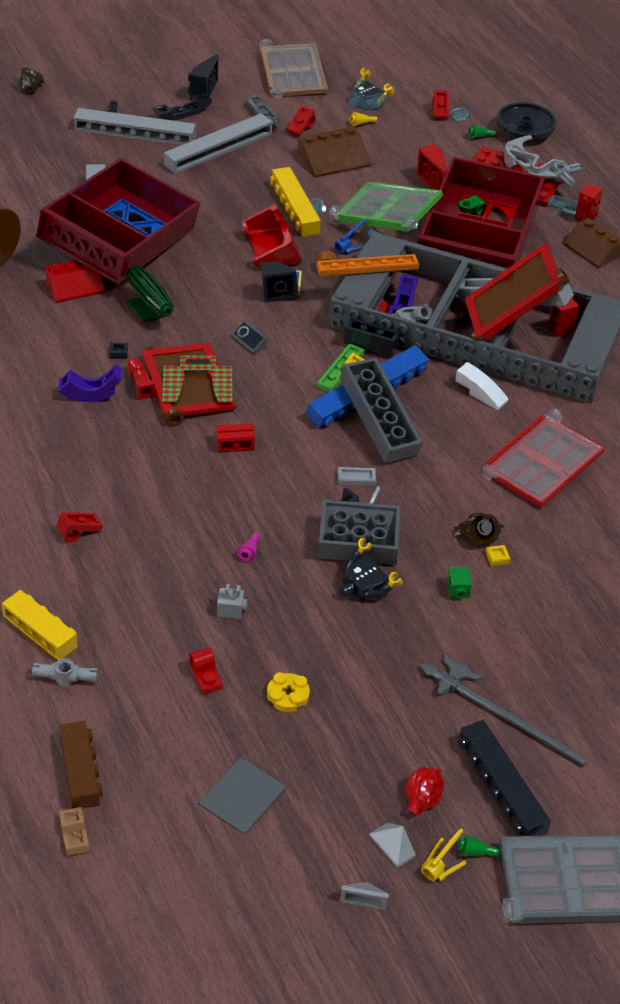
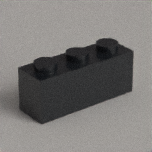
M350 318L345 326L344 344H352L367 351L393 357L398 348L400 331Z

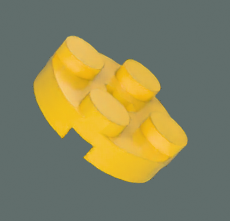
M279 672L269 682L267 698L274 704L273 707L277 710L294 712L297 711L298 707L302 705L304 707L308 703L310 688L304 676ZM285 690H291L292 692L290 695H286Z

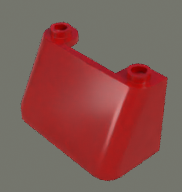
M277 204L242 221L244 227L242 228L245 237L250 238L255 251L252 260L256 267L259 266L261 268L260 263L274 261L285 265H295L302 262L290 227Z

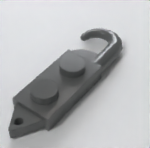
M259 95L249 96L247 103L253 109L255 115L262 113L273 121L272 127L277 129L279 117L266 103H254L253 101L254 99L263 101V98Z

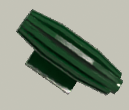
M139 265L129 267L126 271V276L139 297L127 301V304L144 323L161 316H169L173 313L174 305L166 290L158 281Z

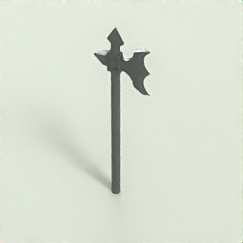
M448 652L445 653L444 664L450 670L449 674L438 671L434 665L419 663L427 676L433 675L438 679V684H440L438 694L458 691L581 766L586 764L587 758L461 684L460 680L466 679L477 682L487 676L474 673L470 670L468 663L454 661L450 658Z

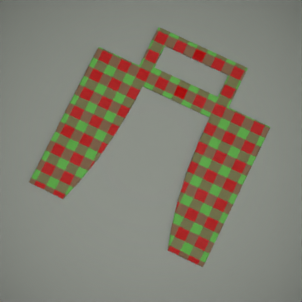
M180 356V366H164L162 402H177L183 385L184 370H211L213 389L218 402H232V366H216V356ZM185 359L211 360V365H185Z

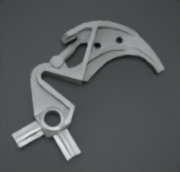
M531 135L506 143L504 162L510 169H513L518 164L523 168L524 172L552 178L556 182H564L569 188H572L576 183L569 174L581 171L580 163L567 165L561 160L552 159L538 167L540 155L529 153L522 146L524 142L532 139Z

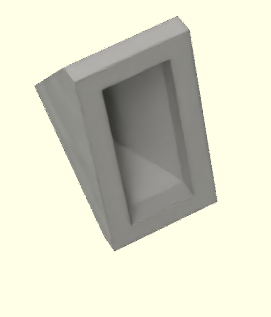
M386 823L369 834V837L397 869L416 856L404 826Z
M368 882L342 885L340 902L386 910L389 894Z

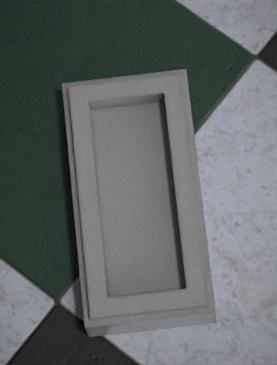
M338 467V485L376 486V468Z

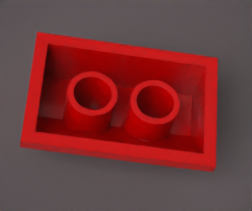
M70 261L45 267L46 283L56 303L105 293L101 274L79 261Z

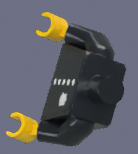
M361 538L358 541L359 549H355L343 570L344 585L339 588V591L343 597L353 594L358 601L366 599L380 600L393 590V586H401L403 580L399 578L397 581H394L399 576L397 572H392L388 578L367 553L363 554L364 551L371 549V543L369 542L366 547H362L366 539Z

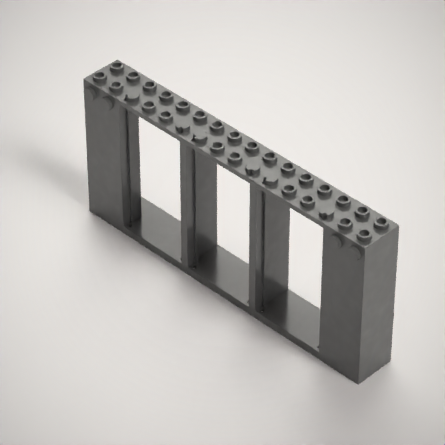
M377 232L372 233L357 258L415 254L419 262V269L400 271L449 284L427 325L375 310L398 271L347 274L331 298L329 327L345 331V326L350 318H355L400 331L398 347L409 349L416 345L425 355L462 366L468 362L482 372L591 404L620 338V300L571 286L570 288L574 294L572 299L579 306L576 320L580 322L561 364L508 349L523 316L500 330L493 344L439 329L458 295L457 291L464 279L495 278L506 268ZM551 306L534 307L549 313L551 311Z

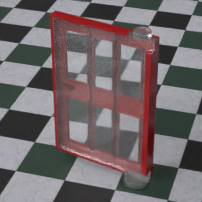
M551 409L544 416L541 415L487 461V464L482 467V473L487 480H496L542 508L605 451V447L564 425L562 414L556 409Z

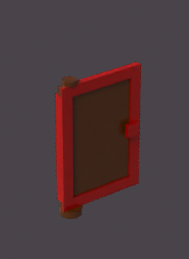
M547 243L538 247L510 268L503 270L497 277L465 298L474 328L471 335L475 340L480 341L485 337L489 339L557 293L560 286L563 284L566 286L570 283L562 268L557 269Z
M210 343L154 349L153 346H147L144 350H141L145 369L149 373L150 380H153L155 383V396L168 425H180L184 421V416L236 409L233 397L232 402H218L213 389L211 370H184L183 385L177 402H162L164 366H180V356H215ZM185 359V365H211V360Z

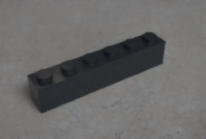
M484 719L462 727L458 738L459 746L469 756L471 765L478 770L482 782L486 783L489 787L492 798L500 804L503 815L511 821L516 835L543 836L548 834L551 820Z

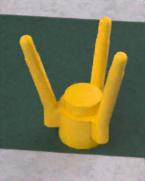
M459 829L438 856L435 857L444 841L443 838L439 839L421 868V872L428 880L435 882L438 879L442 882L446 876L466 865V861H462L444 871L445 864L441 860L463 833V829Z

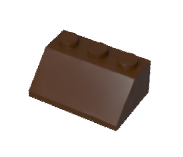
M590 218L579 222L564 242L566 247L598 269L620 257V238Z

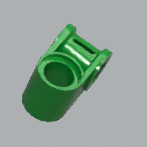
M476 195L459 202L462 213L466 214L475 212L479 215L478 213L485 211L487 205Z

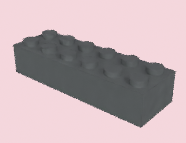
M375 357L345 364L340 380L384 463L418 455L423 442L378 359Z

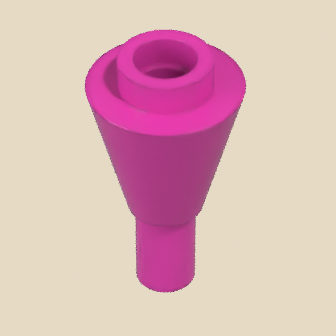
M253 533L252 537L237 549V554L243 561L251 562L255 559L257 542L260 538L259 533Z

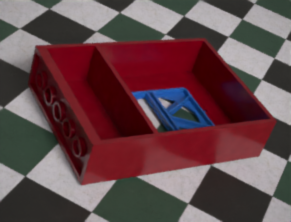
M119 158L43 207L40 211L36 237L111 281L120 284L127 279L126 271L129 267H132V265L143 267L194 229L201 202L128 161ZM113 212H123L122 218L116 216ZM129 213L136 214L146 221L129 223ZM150 227L151 234H148L139 228Z

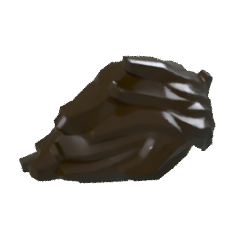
M24 67L21 70L20 86L25 92L35 94L39 84H44L45 82L43 75L33 69Z
M472 513L467 520L454 527L456 531L454 535L464 536L468 541L476 545H489L498 540L501 528L504 525L500 524L493 514Z

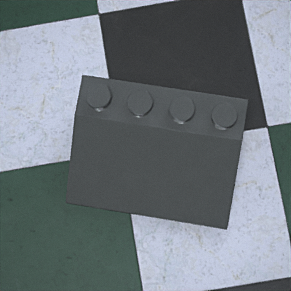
M323 500L318 558L348 561L355 549H359L358 541L361 538H365L366 540L362 547H366L370 542L371 549L364 551L363 554L367 553L375 563L396 565L399 547L400 506Z

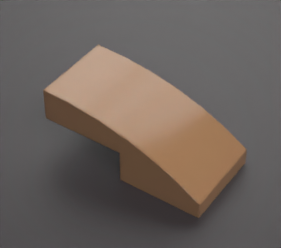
M82 808L59 811L66 855L90 852Z

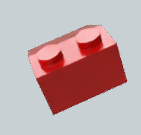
M435 144L419 148L416 175L432 190H439L447 172V166L443 151Z

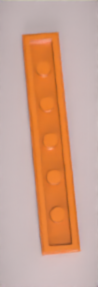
M415 254L317 261L316 267L319 276L419 269V262Z

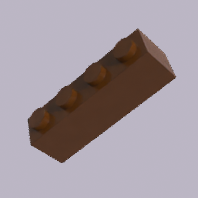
M86 721L59 725L72 809L100 806L99 797L103 796L101 783L96 781V778H100L98 764L93 765V760H96L95 747H90L89 743L93 742L92 730L87 729Z

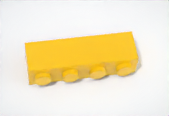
M19 590L2 602L3 617L57 660L63 659L78 647L76 631L71 627H67L59 617L53 616L45 606L39 605L31 595H27L22 590Z

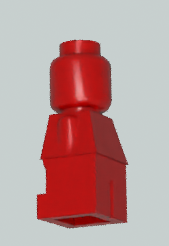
M131 358L128 361L127 369L133 378V389L138 400L155 397L154 381L150 380L149 373L145 370L142 362L136 358Z

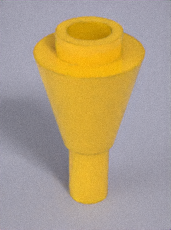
M353 112L350 115V123L353 127L368 122H377V117Z

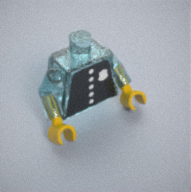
M362 68L360 71L362 77L358 79L351 91L352 97L349 99V104L351 107L358 106L365 111L379 108L384 105L387 96L394 93V89L388 83L384 86V92L368 80L364 81L369 79L371 75L369 70L366 72V69Z

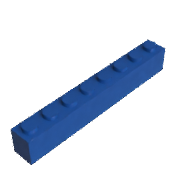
M415 345L380 365L393 389H395L404 381H410L413 376L424 373L429 359ZM341 385L310 402L306 415L320 429L331 425L338 418L345 417L350 411H356V408L344 385Z

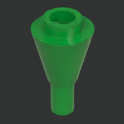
M475 124L468 128V135L471 139L495 136L496 134L495 130H487Z
M465 834L463 838L460 837L457 850L461 852L462 857L489 855L499 858L501 854L500 848L487 846V844L468 834Z

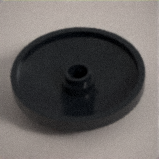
M516 102L505 105L499 110L497 125L504 133L511 137L521 138L531 135V140H539L550 136L555 131L556 117L550 110L541 105Z

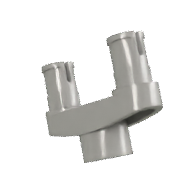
M424 304L401 308L391 315L427 324L434 310Z

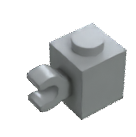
M226 584V588H220L217 616L241 619L242 612L247 610L248 599H244V590H241L240 585H237V589H230V585Z

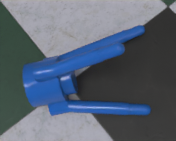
M365 219L334 243L338 253L345 252L349 254L364 248L365 245L350 248L351 241L349 239L366 222Z

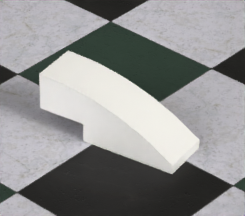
M466 362L457 370L455 381L469 388V395L496 410H499L508 402L507 396L495 382L475 366Z

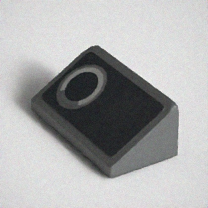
M246 320L231 334V337L253 354L267 346L266 336Z

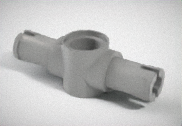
M63 658L52 665L34 663L32 676L48 677L51 680H56L60 686L65 687L72 685L78 680L96 682L98 668H82L79 665H74L72 660Z

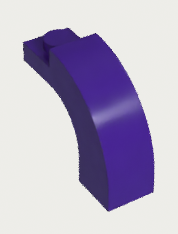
M401 274L394 304L390 305L389 314L396 313L401 308L413 307L419 277Z
M116 364L103 376L94 379L84 378L69 370L59 379L58 392L67 398L80 402L105 400L115 394V387L122 379V368Z

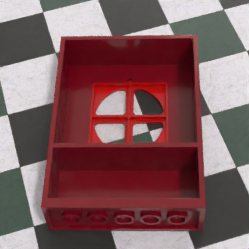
M453 157L439 188L443 196L431 208L418 238V244L495 266L510 268L520 261L541 202L545 177ZM476 195L487 205L483 216L480 217L462 213L459 202ZM491 209H500L506 215L508 223L489 219Z

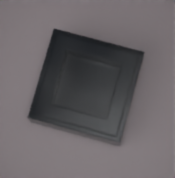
M110 343V359L128 358V343Z

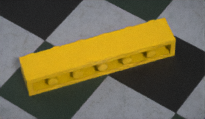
M291 168L272 169L270 183L274 186L276 194L279 195L281 203L284 204L286 212L289 213L291 221L294 222L296 230L299 231L302 237L320 234L321 220Z

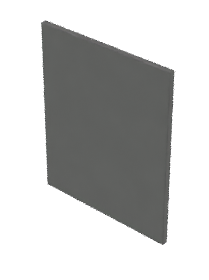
M240 757L198 804L238 831L246 834L285 790L286 786Z

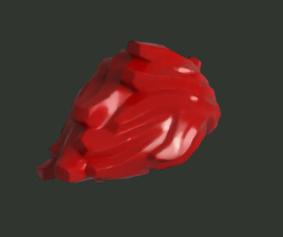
M423 766L414 771L405 784V793L409 798L410 804L407 809L408 812L412 811L415 816H418V813H422L428 808H434L439 804L442 799V792L444 791V780L440 773V768L434 769Z

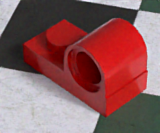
M434 90L432 98L434 119L449 118V91Z
M301 105L286 128L287 131L301 136L306 127L311 129L316 121L314 110Z
M61 512L57 522L59 532L68 543L78 540L83 531L100 532L103 527L96 513Z
M210 647L189 653V666L203 695L223 690V683L215 668V658Z

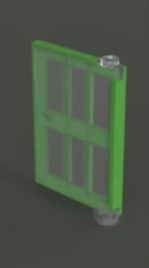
M367 182L343 207L333 205L329 215L330 219L336 222L359 224L365 219L366 222L363 224L365 226L409 232L411 229H416L418 221L443 196V193L440 190Z

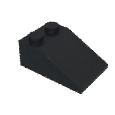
M219 55L212 56L195 66L191 73L189 72L188 81L190 85L188 94H190L191 101L192 96L206 93L209 97L211 96L218 82Z

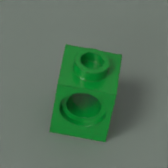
M449 567L447 584L450 598H470L472 582L469 567Z

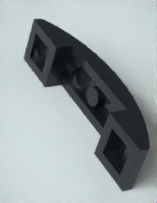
M206 93L192 96V102L171 108L163 104L153 107V111L158 117L163 119H182L199 113L212 103V99Z

